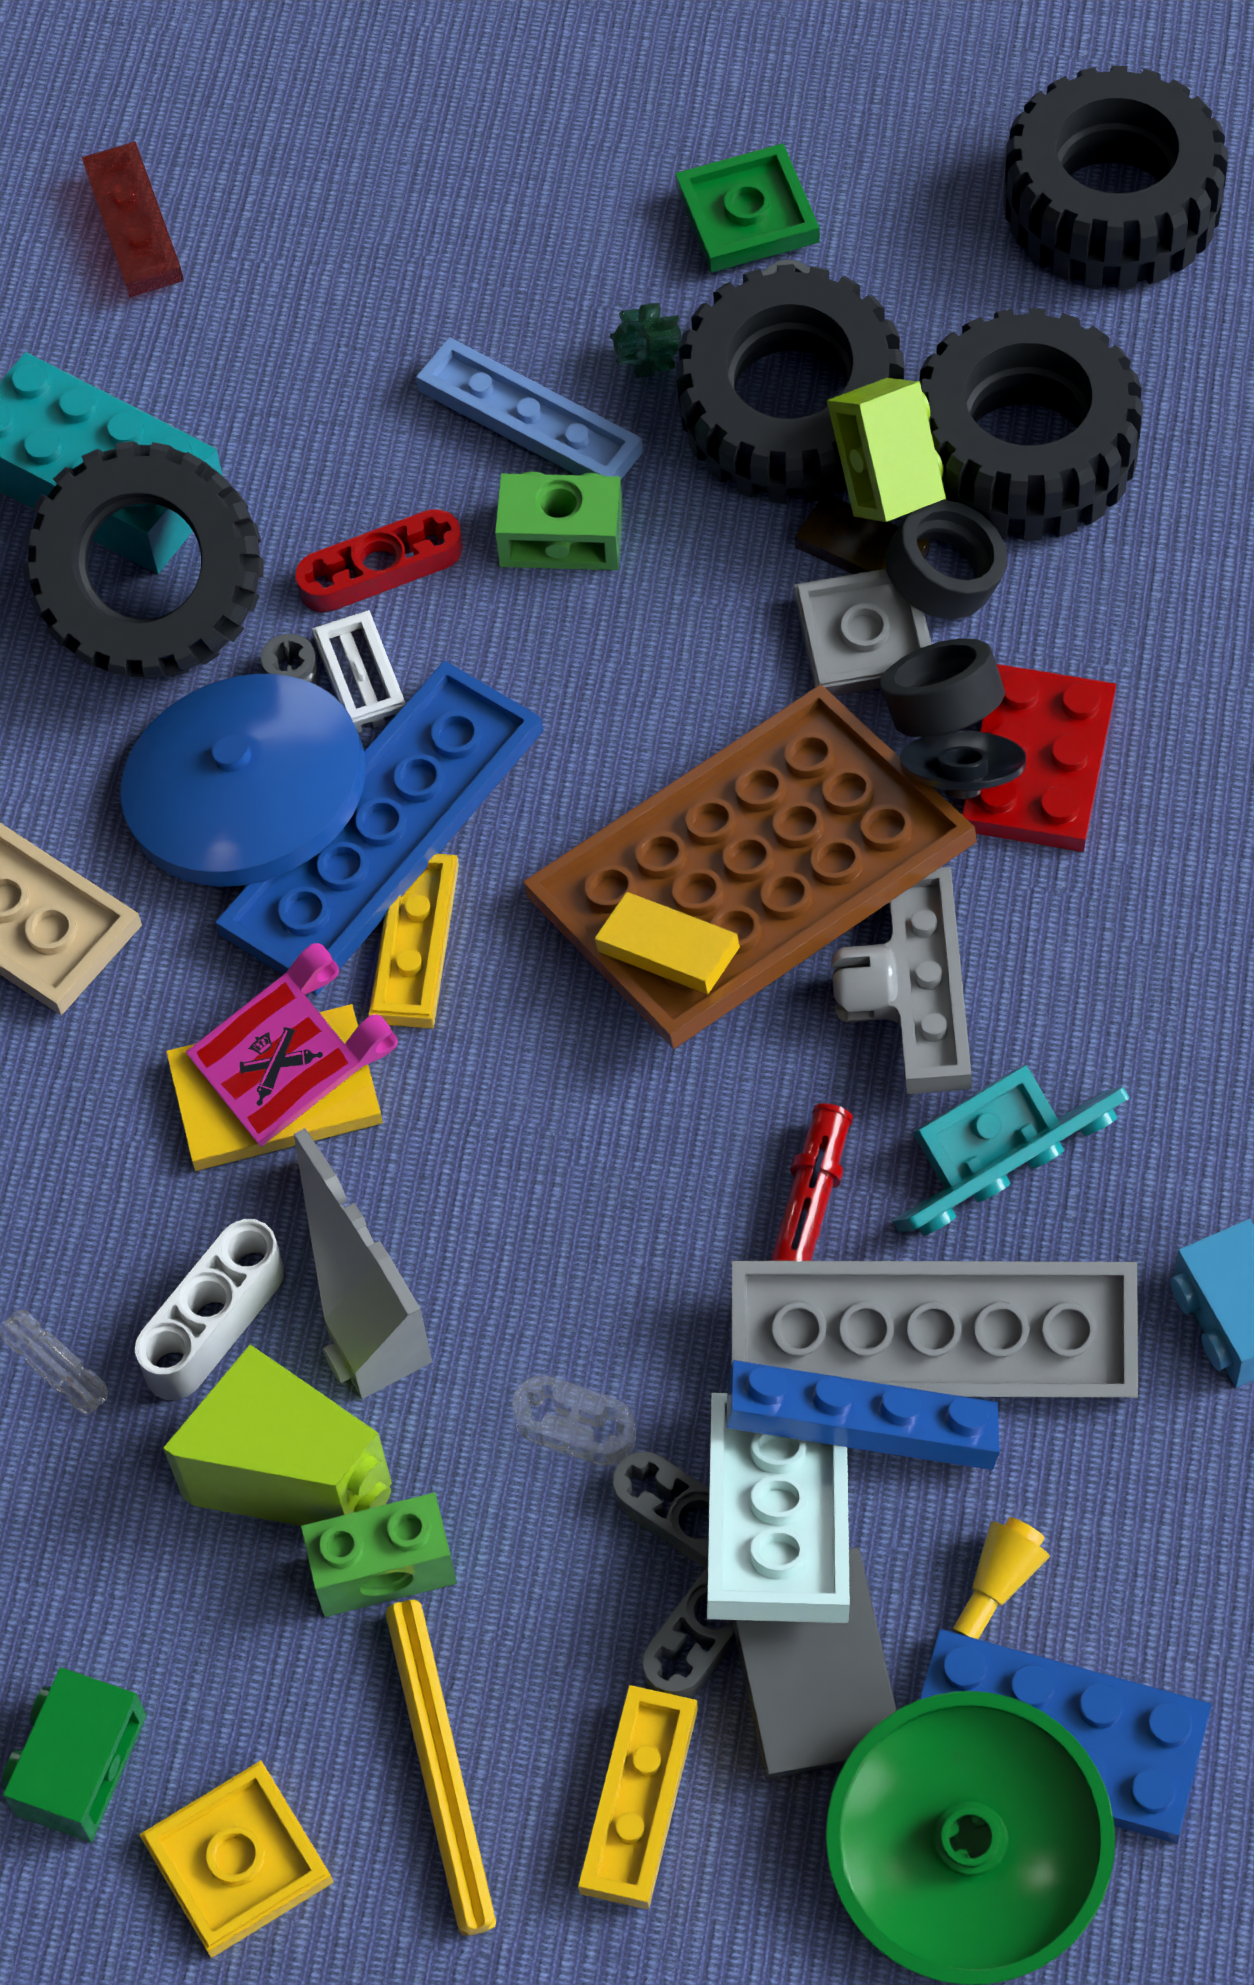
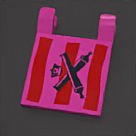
M319 943L308 946L284 975L186 1051L195 1065L261 1147L361 1067L388 1055L398 1044L396 1035L392 1032L386 1021L378 1014L366 1018L344 1044L305 996V994L329 984L339 974L338 965L325 947Z

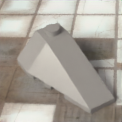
M306 1128L294 1133L324 1320L331 1342L322 1350L338 1382L341 1384L351 1379L360 1397L364 1399L432 1363V1358L419 1305L381 1242L374 1243L366 1227L365 1219L356 1204L352 1203L346 1207L342 1205L347 1202L344 1190L335 1172Z

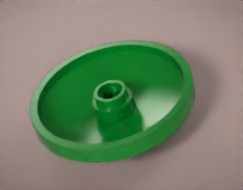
M979 1691L949 1692L917 1700L895 1711L871 1729L853 1750L838 1776L828 1810L826 1839L830 1871L839 1897L853 1922L873 1945L897 1964L924 1977L949 1984L990 1985L1024 1977L1054 1961L1069 1949L1087 1929L1104 1899L1111 1878L1115 1853L1114 1818L1111 1802L1097 1767L1076 1738L1060 1723L1041 1710L1008 1696Z

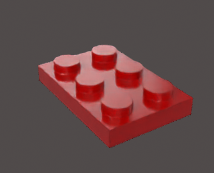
M996 664L1005 689V696L1000 705L983 718L980 732L999 735L1020 745L1026 753V768L1014 780L996 787L983 789L980 795L966 799L962 815L975 826L976 834L1084 852L1117 683Z

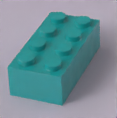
M27 352L20 357L0 381V492L32 509L41 494L49 495L57 484L53 478L65 467L72 470L83 462L81 456L95 449H100L103 452L115 449L116 443L134 441L138 445H151L152 442L170 445L176 450L184 453L189 452L222 475L216 448ZM137 504L125 507L107 518L99 527L93 541L159 574L193 531L182 517L170 509L153 504Z

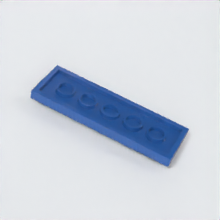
M444 660L364 751L366 779L363 793L356 810L344 829L327 847L304 864L280 876L248 884L215 922L219 935L282 975L288 971L297 957L314 943H319L325 947L340 970L383 920L393 902L400 894L402 897L428 867L429 860L441 852L544 731L542 717ZM325 986L310 993L317 997Z

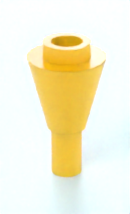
M1009 1517L1005 1525L990 1521L972 1585L974 1592L952 1628L953 1631L957 1634L979 1639L997 1606H1002L1050 1558V1555L1040 1547L1045 1537L1039 1531L1014 1517Z

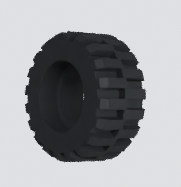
M1111 66L1108 72H1097L1096 67L1080 70L1077 73V78L1068 80L1064 76L1047 86L1046 95L1041 91L1035 94L1024 105V112L1015 118L1010 128L1009 141L1006 144L1003 207L1005 219L1011 223L1010 232L1017 244L1022 248L1028 247L1027 256L1042 268L1048 264L1052 266L1053 274L1056 277L1071 282L1073 278L1084 280L1085 287L1101 289L1102 284H1117V290L1134 289L1136 282L1147 280L1148 284L1151 285L1168 278L1170 269L1177 273L1195 261V254L1203 252L1213 239L1214 228L1219 225L1228 165V149L1224 146L1225 134L1221 124L1215 118H1211L1212 110L1200 97L1196 96L1191 99L1189 97L1190 90L1185 85L1174 79L1170 83L1162 81L1161 75L1155 71L1143 69L1142 74L1127 72L1128 66ZM1113 162L1138 167L1154 176L1159 182L1140 191L1117 194L1101 192L1086 187L1070 175L1089 165Z
M795 264L777 265V273L763 276L760 268L743 274V284L734 287L731 282L725 283L713 292V306L703 303L692 315V330L689 329L683 332L678 347L679 362L676 364L679 411L683 430L688 432L690 448L697 459H707L708 472L722 483L727 482L730 477L734 478L736 492L751 498L755 497L758 490L769 493V502L787 504V495H803L804 503L820 500L822 490L833 487L837 494L847 490L828 407L818 413L802 418H776L762 414L747 405L735 392L734 386L741 374L754 362L767 355L782 351L812 353L833 364L847 381V386L842 394L885 378L904 380V353L900 351V336L894 322L885 320V308L874 296L867 295L864 299L860 298V285L846 276L841 277L839 282L829 279L828 269L811 266L809 273L795 272Z
M1029 308V314L1014 315L1013 309L998 311L994 313V319L984 322L982 317H979L964 324L960 336L955 332L946 336L937 345L936 354L933 353L928 356L920 369L919 382L930 406V418L928 421L934 448L943 464V476L941 479L946 497L943 500L963 503L981 513L998 530L1001 538L1007 540L1008 534L1023 535V541L1042 540V534L1054 532L1057 538L1076 532V525L1080 521L1086 526L1094 523L1105 515L1106 505L1111 507L1118 503L1126 492L1127 481L1133 478L1136 469L1143 402L1141 401L1142 388L1138 374L1130 369L1131 361L1120 347L1114 345L1109 348V337L1094 326H1091L1088 330L1081 327L1080 319L1062 313L1060 318L1047 316L1046 309ZM1029 404L1042 406L1060 413L1071 421L1077 429L1057 441L1027 446L999 440L984 431L976 422L996 409L1010 405Z
M134 441L116 443L115 449L104 452L100 449H95L81 456L83 459L81 464L72 470L65 467L53 478L57 484L48 496L40 495L32 509L38 512L33 528L26 527L23 545L28 547V562L22 563L24 582L31 585L34 597L29 600L36 615L44 619L50 628L48 633L61 646H65L72 651L76 658L91 666L117 675L138 679H154V677L160 676L174 677L188 673L190 668L198 664L209 663L221 655L219 650L229 641L234 642L244 630V627L241 625L249 611L254 612L260 596L256 591L259 577L263 578L264 559L260 557L259 542L262 541L257 524L253 522L249 514L248 505L227 479L206 462L189 452L184 453L176 450L170 445L152 442L151 445H138ZM137 504L158 505L177 513L194 532L201 553L199 578L190 596L174 611L152 619L130 618L112 610L96 593L88 572L89 549L99 527L115 512Z

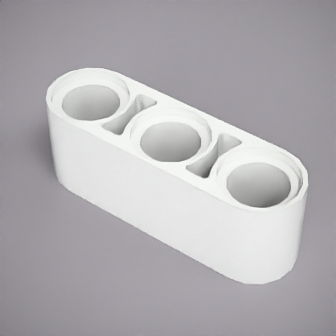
M242 1219L229 1225L139 1334L136 1340L135 1354L147 1386L155 1396L164 1400H180L196 1391L279 1288L284 1279V1265L274 1233L265 1223L255 1219ZM250 1253L265 1255L258 1264L253 1266H240L237 1264L242 1257ZM212 1302L225 1304L223 1309L216 1315L210 1317L196 1315L198 1310L206 1304ZM181 1353L184 1355L182 1360L172 1367L159 1368L155 1366L157 1361L166 1354Z

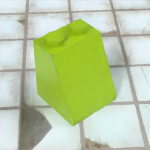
M251 1344L163 1448L182 1498L197 1507L302 1526L386 1505L391 1494L390 1486L392 1482L379 1433Z

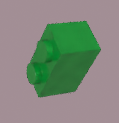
M62 1667L59 1668L52 1686H43L34 1701L30 1715V1724L33 1725V1729L24 1749H16L11 1754L4 1769L2 1789L5 1792L3 1796L15 1816L87 1842H93L147 1717L137 1693Z

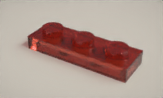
M136 141L81 157L129 298L183 282L181 266Z

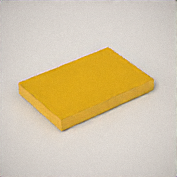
M353 1004L319 1012L344 1044L358 1027ZM195 1044L166 1051L195 1171L296 1146L294 1133L306 1128L313 1141L383 1124L369 1065L367 1064L261 1147L186 1053Z

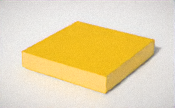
M261 1760L139 1834L210 1958L220 1954L334 1883L329 1871Z

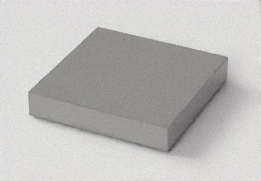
M886 569L794 584V598L814 688L821 684L833 696L881 688L880 680L889 667L911 652L932 644L924 612L911 606L894 589Z

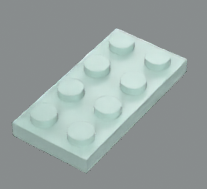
M712 1393L707 1619L848 1623L850 1597L847 1447L726 1428L727 1393Z

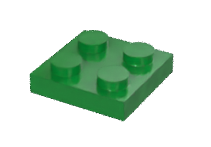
M784 143L675 173L677 192L711 273L820 243V227Z

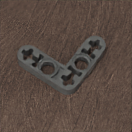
M636 1452L626 1456L618 1464L613 1475L614 1496L618 1507L628 1517L705 1568L648 1644L643 1655L644 1679L648 1689L691 1699L702 1689L736 1643L732 1621L721 1629H708L703 1627L695 1617L698 1605L707 1599L709 1536L704 1538L690 1537L681 1530L679 1522L688 1510L694 1508H706L709 1510V1488L652 1452ZM650 1474L656 1476L657 1492L672 1502L666 1518L660 1517L664 1514L663 1501L652 1493L644 1491L638 1498L632 1496L631 1478L634 1477L637 1480L644 1481ZM676 1491H681L682 1493L674 1499ZM685 1629L696 1642L686 1658L689 1675L685 1678L682 1675L674 1674L668 1681L662 1679V1664L659 1660L664 1657L669 1661H674L680 1656L687 1644L686 1635L679 1631ZM700 1645L710 1648V1650L704 1652Z

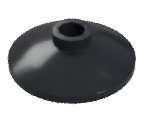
M954 731L944 735L921 737L912 741L901 751L900 767L908 777L919 783L943 789L944 793L952 798L968 799L980 795L983 789L1008 783L1020 776L1026 768V753L1020 745L999 735L976 731Z

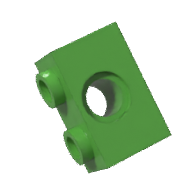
M533 471L522 474L501 473L495 531L500 567L619 570L623 520L620 476H603L597 473L545 475Z
M435 1492L301 1526L315 1590L324 1617L457 1584Z

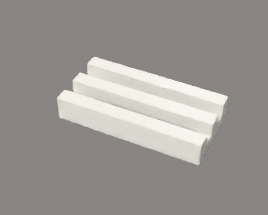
M368 610L312 628L316 646L335 696L351 716L357 732H362L361 725L372 722L375 728L385 724L384 717L394 714L396 716L406 703L370 611ZM362 629L388 699L377 701L352 636V631ZM339 636L365 706L355 708L329 640L330 638Z

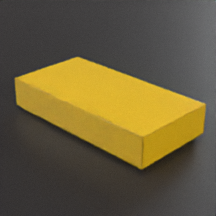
M626 892L595 937L598 952L705 994L710 993L740 948L737 933Z

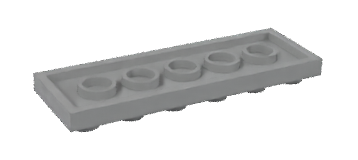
M732 1261V1362L737 1360L962 1397L1138 1398L1137 1262Z

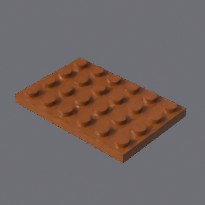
M820 684L524 880L523 884L526 895L532 903L674 1050L977 843L974 825L934 788L908 777L900 767V757ZM626 892L737 933L740 948L709 994L702 993L598 952L595 937Z

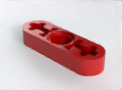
M439 509L426 510L313 552L304 557L296 568L295 576L300 599L311 610L331 612L444 570L455 564L462 554L463 544L459 522L447 511ZM436 534L439 540H444V543L434 546L430 540H426V537ZM404 543H409L410 553L413 552L414 556L406 558ZM377 551H386L396 557L395 562L384 570H371L363 564L368 555ZM353 563L356 578L350 579L349 569H346L345 566ZM325 575L333 584L323 588L315 579Z

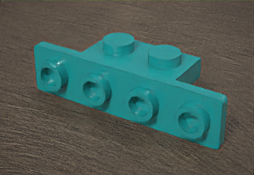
M1024 1065L1014 1069L912 1131L944 1189L893 1219V1224L898 1232L919 1229L922 1236L935 1232L957 1217L952 1207L973 1195L975 1201L979 1203L994 1196L1011 1184L1006 1174L1025 1162L1030 1170L1038 1168L1065 1151L1060 1141L1080 1129L1083 1136L1086 1137L1114 1122L1118 1117L1113 1108L1122 1104L1130 1097L1124 1087L1105 1090L1062 1117L1057 1118L1028 1066Z

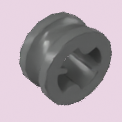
M282 634L267 642L261 651V665L264 674L291 676L313 684L317 679L318 666L315 660V652L312 644L305 637L297 634ZM292 658L299 659L301 666L297 669L292 670L290 665L287 666V671L279 669L278 663L287 659L288 664H291Z

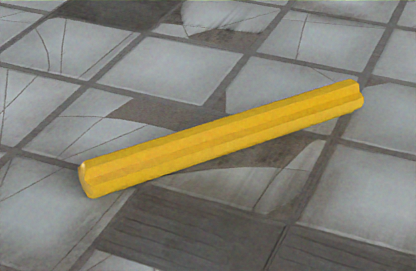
M418 1600L394 1603L387 1607L385 1614L459 1932L462 1935H477L493 1929L496 1919L422 1605Z

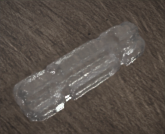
M15 1311L0 1327V1335L3 1341L18 1355L22 1354L26 1358L25 1362L60 1394L64 1393L68 1396L67 1400L78 1411L86 1415L93 1413L99 1405L105 1402L109 1395L105 1382L91 1369H85L82 1366L83 1362L51 1332L43 1330L40 1327L41 1323L28 1311Z

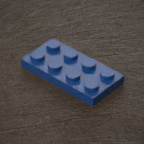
M939 1630L920 1699L949 1692L979 1691L1008 1696L1041 1710L1070 1732L1092 1759L1105 1784L1111 1802L1115 1827L1178 1844L1212 1703L950 1631Z

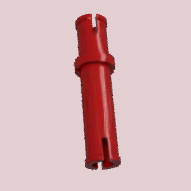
M819 1103L813 1108L812 1120L802 1153L794 1156L790 1167L794 1181L779 1226L771 1261H812L832 1188L840 1185L844 1173L843 1167L839 1163L848 1129L853 1121V1115L843 1107ZM825 1151L816 1185L814 1188H810L819 1152ZM803 1211H806L807 1217L797 1250H792L801 1214Z

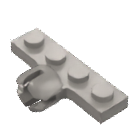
M941 867L890 901L893 934L889 942L883 945L843 947L834 952L831 961L832 968L836 967L833 973V991L838 1003L835 1004V1012L840 1020L847 1023L889 1019L898 1023L902 1033L907 1094L972 1089L951 867Z

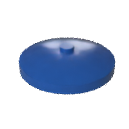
M250 674L227 678L208 684L182 697L165 709L144 730L131 750L124 767L120 790L122 810L128 827L142 852L151 862L170 875L187 882L208 886H239L257 883L280 876L304 864L327 847L344 829L356 810L363 793L366 779L365 752L351 716L344 706L323 688L299 678L278 674Z

